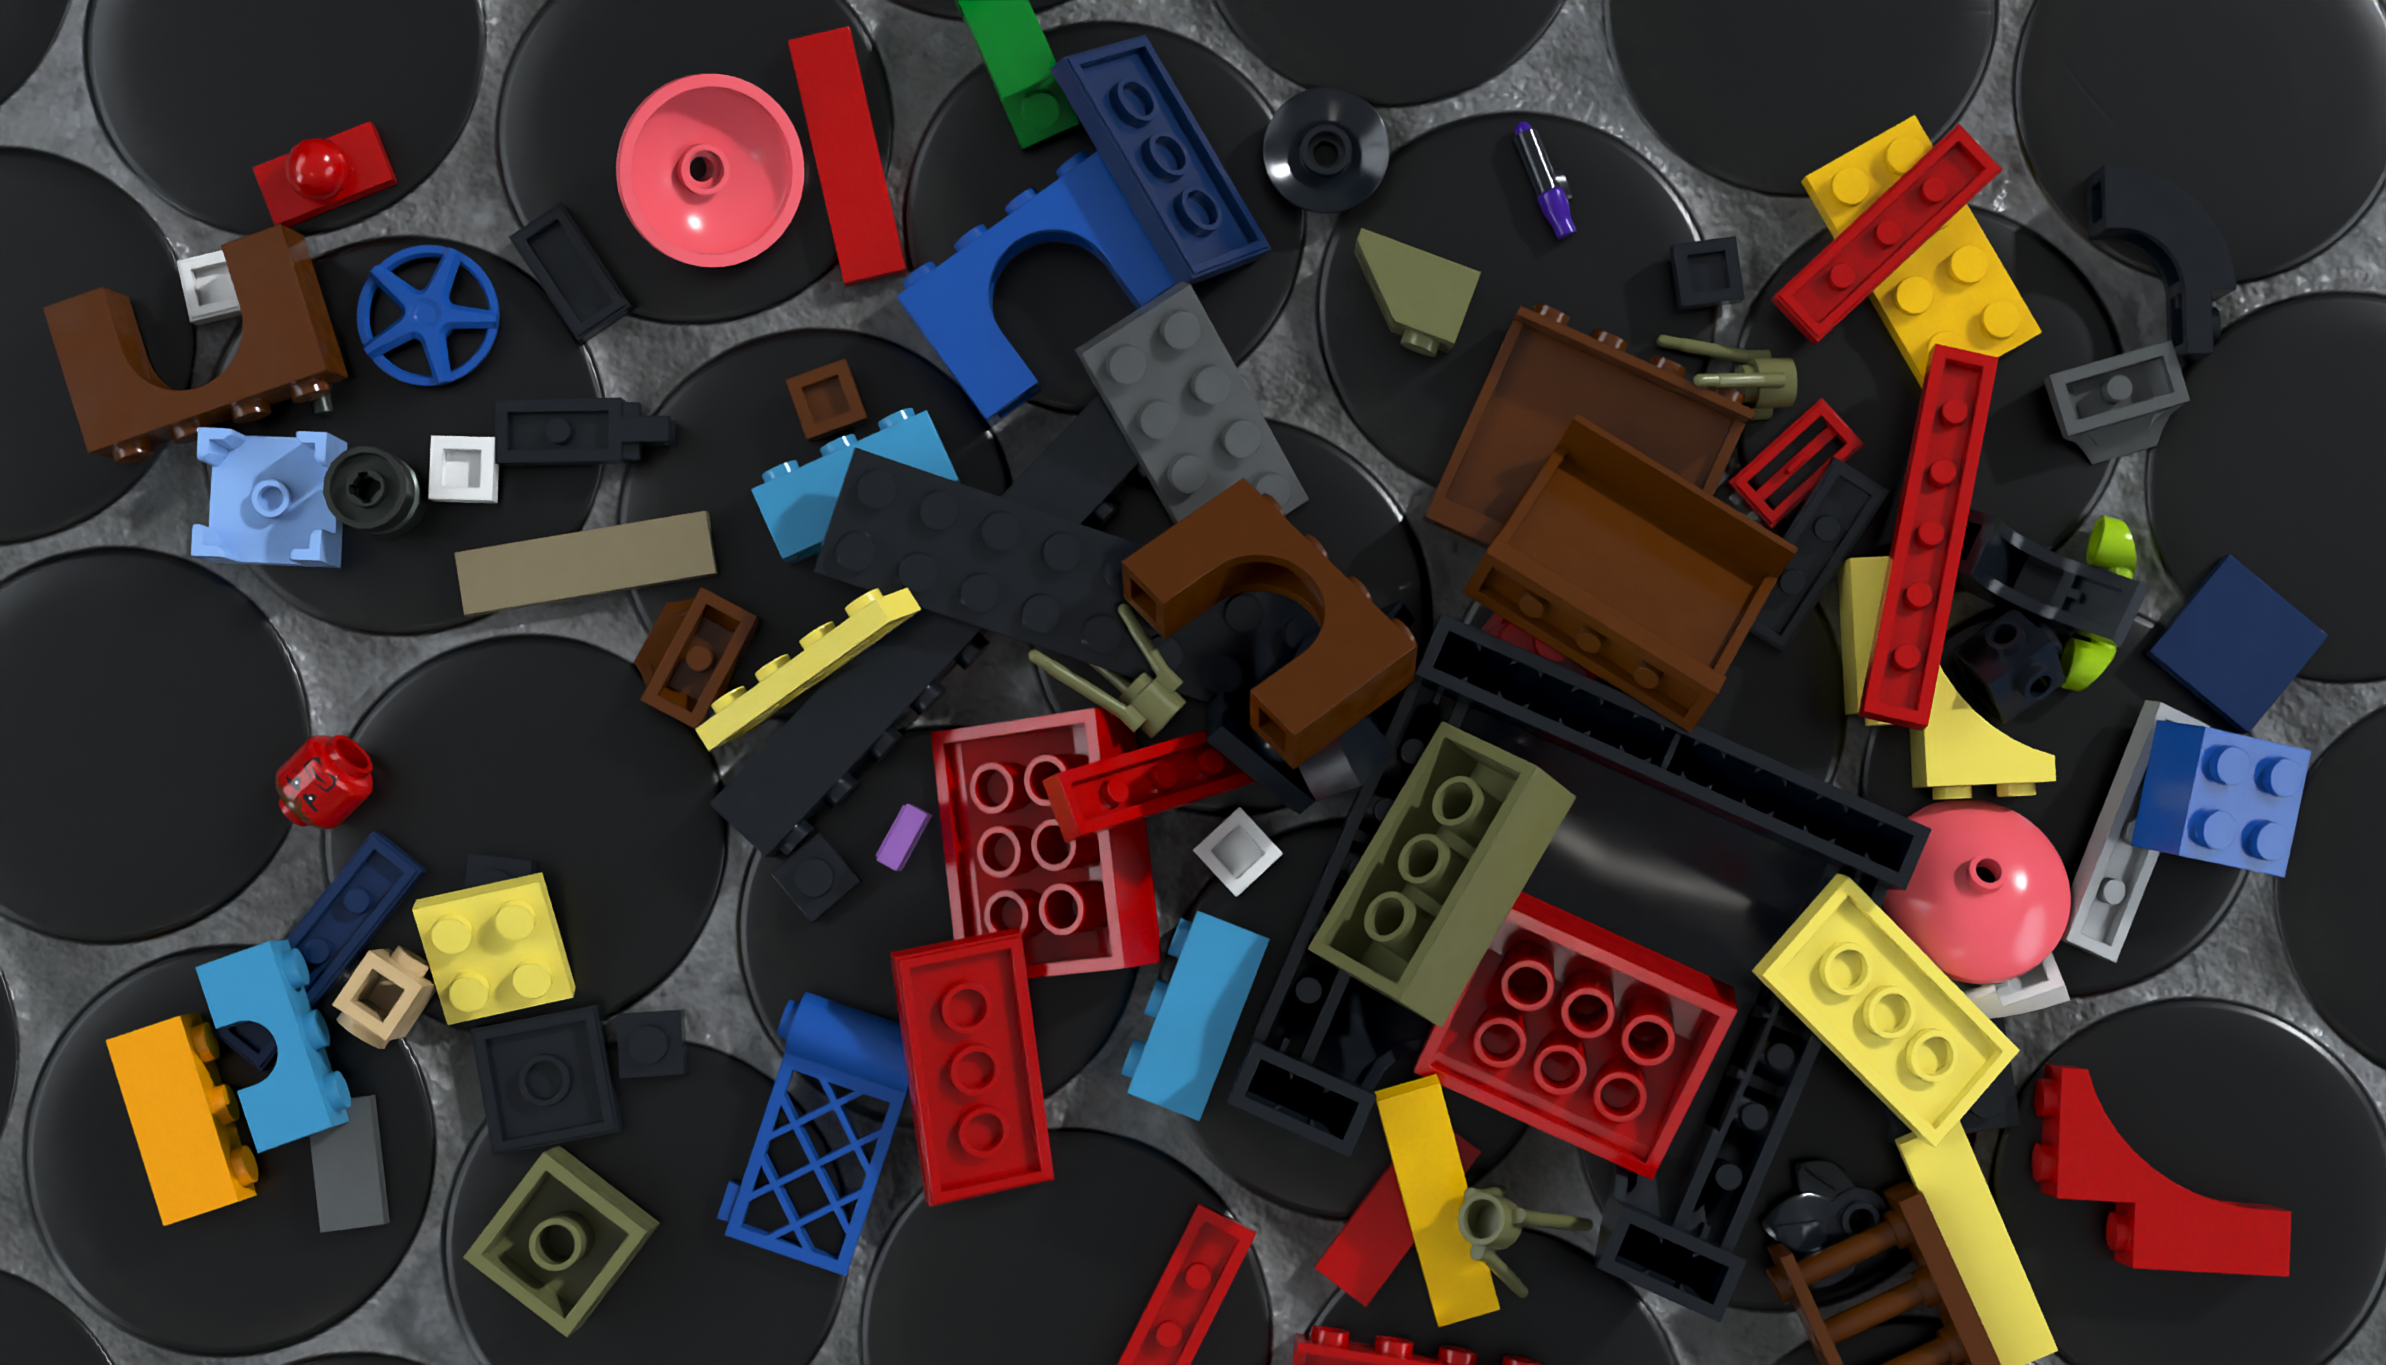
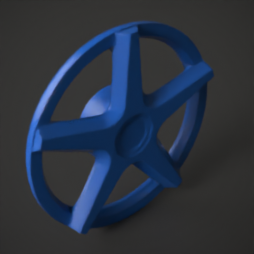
M419 245L406 248L386 258L379 265L374 266L370 270L369 277L362 288L357 305L358 332L366 354L379 368L399 381L417 386L444 385L469 374L485 359L491 350L499 328L498 298L487 274L472 259L450 247L438 245ZM427 257L441 258L427 286L422 290L415 289L391 272L398 266L414 259ZM460 265L468 270L479 282L487 300L488 310L451 303L449 295ZM379 287L400 308L401 316L373 338L370 326V308L374 294ZM454 329H487L485 337L475 354L463 365L451 371L446 338L450 336ZM412 339H417L423 346L432 375H418L404 371L392 364L383 354Z

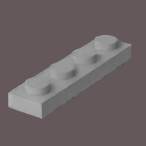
M2145 700L2070 888V914L2066 929L2060 939L2098 958L2115 963L2160 853L2154 850L2131 846L2157 720L2210 727L2158 701Z

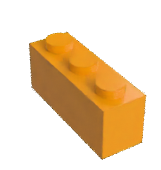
M200 1013L180 1015L106 1040L163 1226L257 1195L254 1182L258 1181L257 1163L251 1149L247 1145H241L234 1121L239 1119L237 1099L228 1084H222L215 1062L220 1057L219 1042L217 1036L212 1033V1026L208 1022L203 1023Z

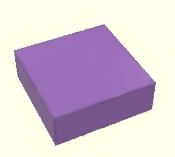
M907 803V805H903L875 855L878 857L876 861L895 871H902L932 815L912 804Z

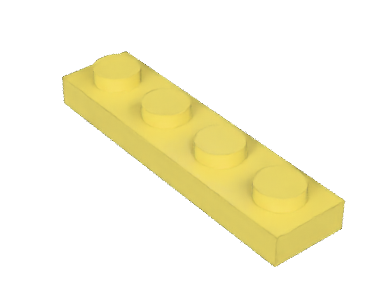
M908 587L885 596L881 594L878 588L865 593L845 607V611L850 618L836 627L833 621L804 636L799 641L804 651L792 660L788 654H785L760 668L755 673L760 682L749 691L744 686H740L712 703L711 707L715 715L695 729L708 751L744 737L919 612L921 608Z

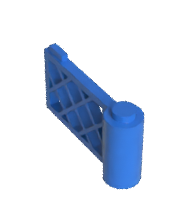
M805 992L800 1003L790 999L782 1015L777 1036L787 1039L785 1053L742 1183L734 1180L728 1182L717 1219L728 1222L725 1236L846 1276L849 1272L909 1092L900 1023ZM794 1071L818 1078L830 1102L799 1116L787 1093ZM833 1084L852 1091L839 1097ZM863 1094L889 1102L883 1125L859 1137L843 1104ZM783 1108L789 1122L775 1128ZM834 1109L850 1142L819 1157L803 1124ZM793 1129L809 1162L779 1177L767 1151L772 1139ZM878 1138L872 1158L870 1159L864 1145ZM854 1150L866 1176L862 1187L839 1197L824 1164ZM761 1169H763L769 1182L755 1188ZM814 1170L829 1203L799 1217L783 1184ZM774 1190L789 1223L770 1232L744 1224L751 1200ZM858 1199L850 1219L844 1205ZM834 1211L846 1234L839 1256L815 1248L804 1225ZM794 1230L799 1242L785 1238L783 1235Z

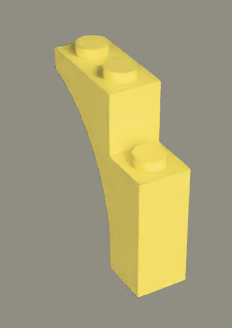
M1889 556L1849 558L1843 562L1837 571L1845 715H1858ZM1941 666L1939 667L1928 727L1923 731L1909 728L1913 788H1932L1933 800L1972 798V786L1996 785L1997 797L2034 796L2036 795L2035 783L2056 781L2055 755L2026 746L1989 724L1961 697L1943 672ZM1864 718L1865 726L1894 725Z

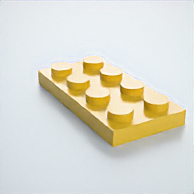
M1913 115L1805 176L1801 183L1835 239L1933 148V145L1918 119ZM1967 204L1868 295L1921 388L1923 387L1929 351L1935 343L1999 358L2042 333Z

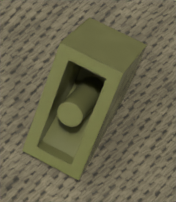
M1361 228L1354 254L1390 332L1402 336L1400 344L1416 353L1435 357L1437 351L1440 350L1450 354L1481 272Z

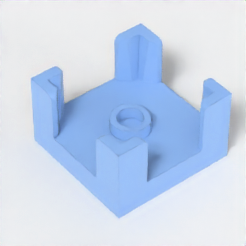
M198 427L197 459L212 465L209 527L201 524L193 525L191 556L213 563L340 568L343 523L328 509L323 495L324 476L331 462L347 450V442L327 432L297 431L296 437L246 436L227 428Z

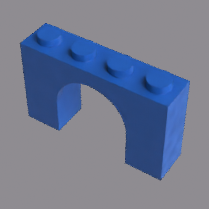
M1084 150L1072 156L1058 168L1056 174L1059 179L1040 193L1035 187L1024 191L1006 206L1005 211L1008 216L988 230L984 224L971 229L954 244L953 247L957 253L937 267L932 261L920 266L902 282L905 290L897 295L902 308L990 428L1041 392L1038 380L995 322L993 314V294L997 280L1006 265L1015 256L1032 246L1048 242H1062L1079 246L1092 253L1104 264L1136 309L1141 308L1176 285L1098 151L1090 156Z

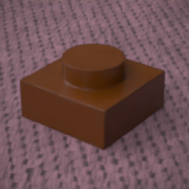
M846 359L786 379L803 431L809 443L869 422Z

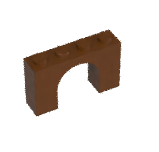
M279 224L221 245L242 313V337L238 351L227 369L213 381L198 388L173 390L158 377L147 357L128 296L100 287L43 307L88 453L112 458L116 464L137 462L154 454L152 446L172 439L176 444L197 441L198 427L211 428L212 425L229 419H233L234 423L255 421L272 413L270 405L292 398L294 403H303L322 398L331 392L330 384L348 378L304 235Z
M1244 478L1122 561L1124 598L1165 640L1218 602L1245 592H1271L1288 597L1302 605L1314 617L1321 631L1313 644L1298 657L1250 690V726L1293 770L1415 680L1417 643L1409 628L1397 618L1390 620L1372 602L1368 590L1354 576L1346 577L1329 561L1325 549L1315 537L1309 534L1303 536L1286 519L1283 509L1271 495L1267 493L1261 495Z

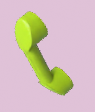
M2100 515L2089 537L2086 551L2087 564L2108 569L2107 571L2132 579L2136 571L2137 556L2131 532L2124 521ZM2075 638L2069 639L2060 659L2066 682L2059 687L2077 692L2086 689L2111 663L2116 654V647L2091 639L2090 642Z

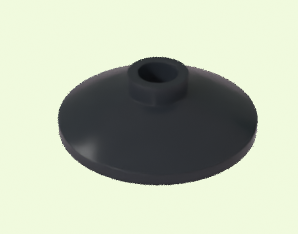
M1333 87L1309 89L1287 100L1270 120L1263 143L1265 169L1275 189L1291 204L1303 210L1320 214L1347 211L1368 199L1383 180L1390 155L1387 130L1376 110L1358 95ZM1320 146H1329L1335 150L1337 160L1329 166L1320 165L1314 159V151Z

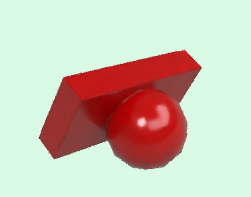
M371 121L326 139H303L291 148L290 153L252 167L275 226L281 224L285 227H290L398 184L377 128Z

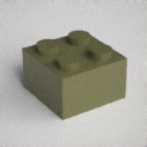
M558 1145L541 1154L463 1258L561 1334L568 1337L583 1326L659 1226L660 1222Z

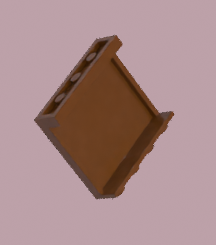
M1535 302L1532 310L1520 305L1422 520L1488 549L1554 452L1576 414L1581 415L1713 496L1744 426L1752 420L1756 410L1742 405L1745 395L1731 387L1704 388L1684 379L1686 369L1671 360L1651 355L1649 361L1646 362L1626 353L1625 350L1628 343L1613 334L1593 329L1591 335L1588 336L1568 327L1567 324L1570 317L1557 309Z
M1576 414L1554 452L1512 516L1485 552L1463 593L1686 731L1691 732L1718 695L1727 679L1724 676L1776 581L1792 560L1798 548L1596 424Z

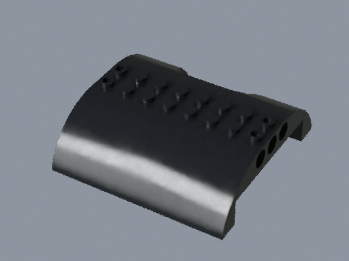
M1442 613L1416 663L1415 680L1404 688L1383 733L1394 751L1366 782L1359 787L1263 1007L1240 1064L1227 1103L1350 1158L1377 1097L1373 1089L1385 1070L1406 1054L1421 1052L1432 1022L1344 973L1308 950V947L1442 721L1538 766L1576 796L1575 801L1522 889V892L1734 987L1738 1011L1653 1180L1610 1162L1612 1169L1609 1195L1599 1230L1595 1255L1596 1268L1717 1322H1721L1747 1260L1734 1252V1248L1823 1043L1752 970L1837 873L1849 876L1879 908H1881L1888 890H1906L1932 829L1695 725L1691 732H1688L1629 695Z

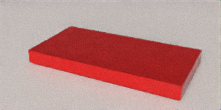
M1017 928L890 952L925 1201L931 1207L1055 1180L1021 932Z

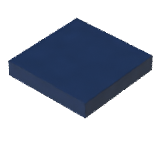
M2229 554L2219 560L2144 651V654L2241 734L2250 733L2329 635Z

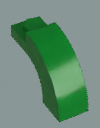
M954 0L958 12L963 18L981 55L1022 149L1080 124L1074 109L1050 70L1056 64V61L1029 0Z

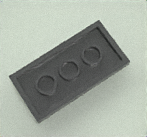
M1181 281L1075 349L1076 354L1174 525L1242 478L1251 484L1261 495L1264 493L1271 495L1279 503L1285 515L1309 500L1191 284Z

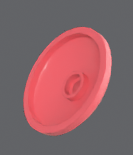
M712 73L694 74L664 84L645 98L636 108L624 128L619 142L616 159V180L619 196L628 218L639 234L651 246L666 256L682 263L699 267H726L745 262L759 255L775 243L791 223L801 200L804 185V158L799 137L791 120L770 95L752 83L733 76ZM697 157H701L706 163V173L699 180L693 179L690 174V164Z
M1979 799L1944 800L1923 807L1909 816L1908 819L1932 830L1906 890H1888L1880 909L1951 980L1971 984L2001 983L2020 977L2043 962L2060 941L2066 929L2071 908L2070 884L2066 869L2057 850L2044 833L2019 813L1997 803ZM1983 867L1990 870L1994 875L1995 882L1988 883L1981 880L1976 873V868Z

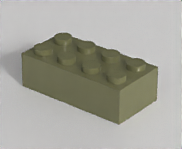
M1442 721L1312 940L1308 950L1354 979L1442 1028L1575 801L1576 796L1538 766Z

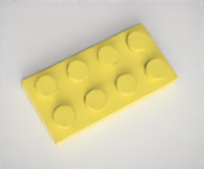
M1837 873L1752 970L1924 1143L1935 1148L2020 1051L1849 876Z

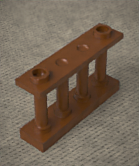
M1907 1181L1882 1191L1891 1211L1883 1214V1222L1796 1262L1793 1253L1783 1244L1776 1241L1767 1245L1775 1264L1766 1269L1772 1287L1783 1305L1792 1301L1821 1365H1843L1836 1350V1344L1921 1304H1924L1926 1308L1935 1306L1944 1327L1936 1331L1937 1338L1881 1365H1944L1948 1362L1952 1365H2001L1923 1192ZM1895 1245L1900 1250L1908 1247L1918 1268L1909 1273L1911 1280L1826 1320L1822 1319L1808 1286Z

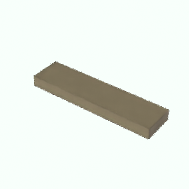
M707 511L454 552L464 615L468 617L719 575L710 517Z

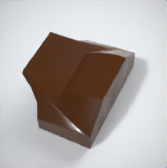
M702 587L694 598L679 602H666L634 662L641 672L646 686L640 700L694 729L702 725L714 713L711 707L712 703L724 696L751 646L761 618Z

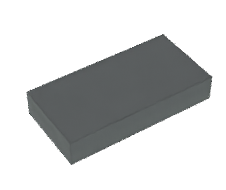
M376 1095L352 1097L351 1106L346 1108L350 1122L310 1135L320 1233L383 1225L390 1222Z

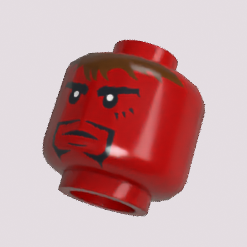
M312 736L276 772L275 787L280 797L279 807L290 821L298 826L307 827L310 825L319 829H335L373 791V777L370 773L373 770V764L370 757L356 742L346 736Z

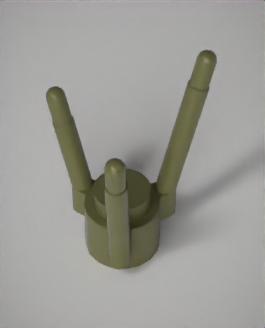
M1660 335L1656 339L1657 345L1663 348L1745 364L1739 365L1736 373L1697 374L1693 381L1699 387H1735V390L1745 395L1742 403H1748L1747 407L1756 410L1752 420L1772 419L1774 408H1790L1794 405L1797 394V372L1791 357H1771L1769 349L1746 350L1668 335Z
M1121 604L1118 607V613L1157 677L1153 679L1144 671L1131 683L1122 674L1090 664L1122 693L1118 698L1120 701L1038 650L1029 651L1028 659L1032 663L1118 717L1133 733L1140 728L1150 739L1157 735L1187 703L1176 692L1184 681L1167 666L1143 625L1138 621L1128 604Z
M1494 1186L1482 1190L1472 1187L1467 1188L1464 1192L1465 1201L1459 1209L1458 1225L1463 1237L1473 1244L1470 1255L1472 1259L1484 1262L1520 1298L1527 1297L1529 1293L1528 1288L1497 1256L1496 1250L1508 1248L1515 1243L1524 1226L1573 1231H1590L1593 1228V1222L1588 1218L1518 1208L1515 1203L1505 1198L1508 1195V1190L1505 1186Z

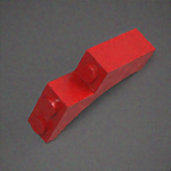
M2045 1064L2044 1078L2037 1080L2034 1091L2035 1112L2038 1117H2043L2042 1143H2036L2032 1152L2033 1178L2036 1182H2040L2041 1193L2057 1199L2116 1202V1212L2109 1213L2106 1224L2107 1245L2111 1251H2114V1261L2134 1269L2289 1277L2291 1211L2269 1204L2216 1200L2196 1194L2176 1184L2144 1161L2117 1132L2096 1095L2088 1069L2071 1065Z

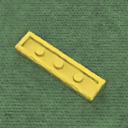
M1959 1121L1936 1148L1924 1143L1913 1132L1895 1139L1914 1187L1922 1191L2001 1365H2026L2057 1352L2058 1348L1961 1122Z

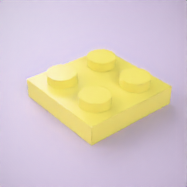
M542 872L417 899L415 901L412 911L447 1025L573 998L576 986Z

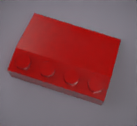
M1091 708L931 732L954 940L1017 928L1022 934L1027 978L1123 969L1161 963L1162 954L1146 818L1065 843L1042 780L1056 773L1138 750L1136 732L1133 733L1118 717L1104 708Z
M1521 891L1442 1028L1432 1023L1413 1072L1422 1077L1437 1074L1440 1084L1444 1087L1653 1180L1738 1011L1734 987Z

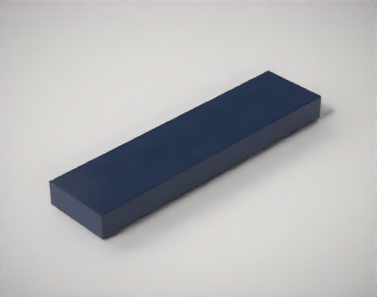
M372 831L286 938L291 949L297 948L306 962L310 982L304 988L312 1010L319 1007L428 871L379 831ZM248 1021L237 1026L220 1029L214 1028L212 1030L215 1036L260 1072L267 1071L277 1059L276 1041L271 1032L259 1023Z

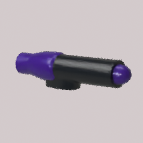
M1519 122L1515 127L1513 140L1537 195L1540 209L1553 227L1558 240L1569 237L1576 233L1577 230L1571 218L1569 203L1572 202V194L1566 177L1560 168L1553 169L1537 129L1532 128L1527 122Z

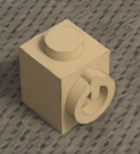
M399 945L394 952L389 948L369 950L332 1004L342 1011L336 1020L351 1034L379 1049H385L390 1040L406 1037L437 991L434 979L426 974L430 969L429 963L416 953Z

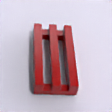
M1821 398L1725 485L1733 494L1737 493L1744 501L1742 504L1761 519L1760 523L1764 528L1770 530L1806 498L1832 457H1836L1845 463L1865 444L1825 400ZM1820 417L1827 427L1755 491L1747 482ZM1837 435L1844 445L1772 510L1764 500Z

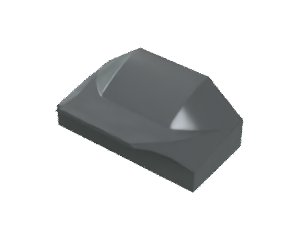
M2172 340L2051 374L2043 379L2063 439L2075 442L2092 464L2157 446L2162 430L2170 415L2184 403L2190 401Z

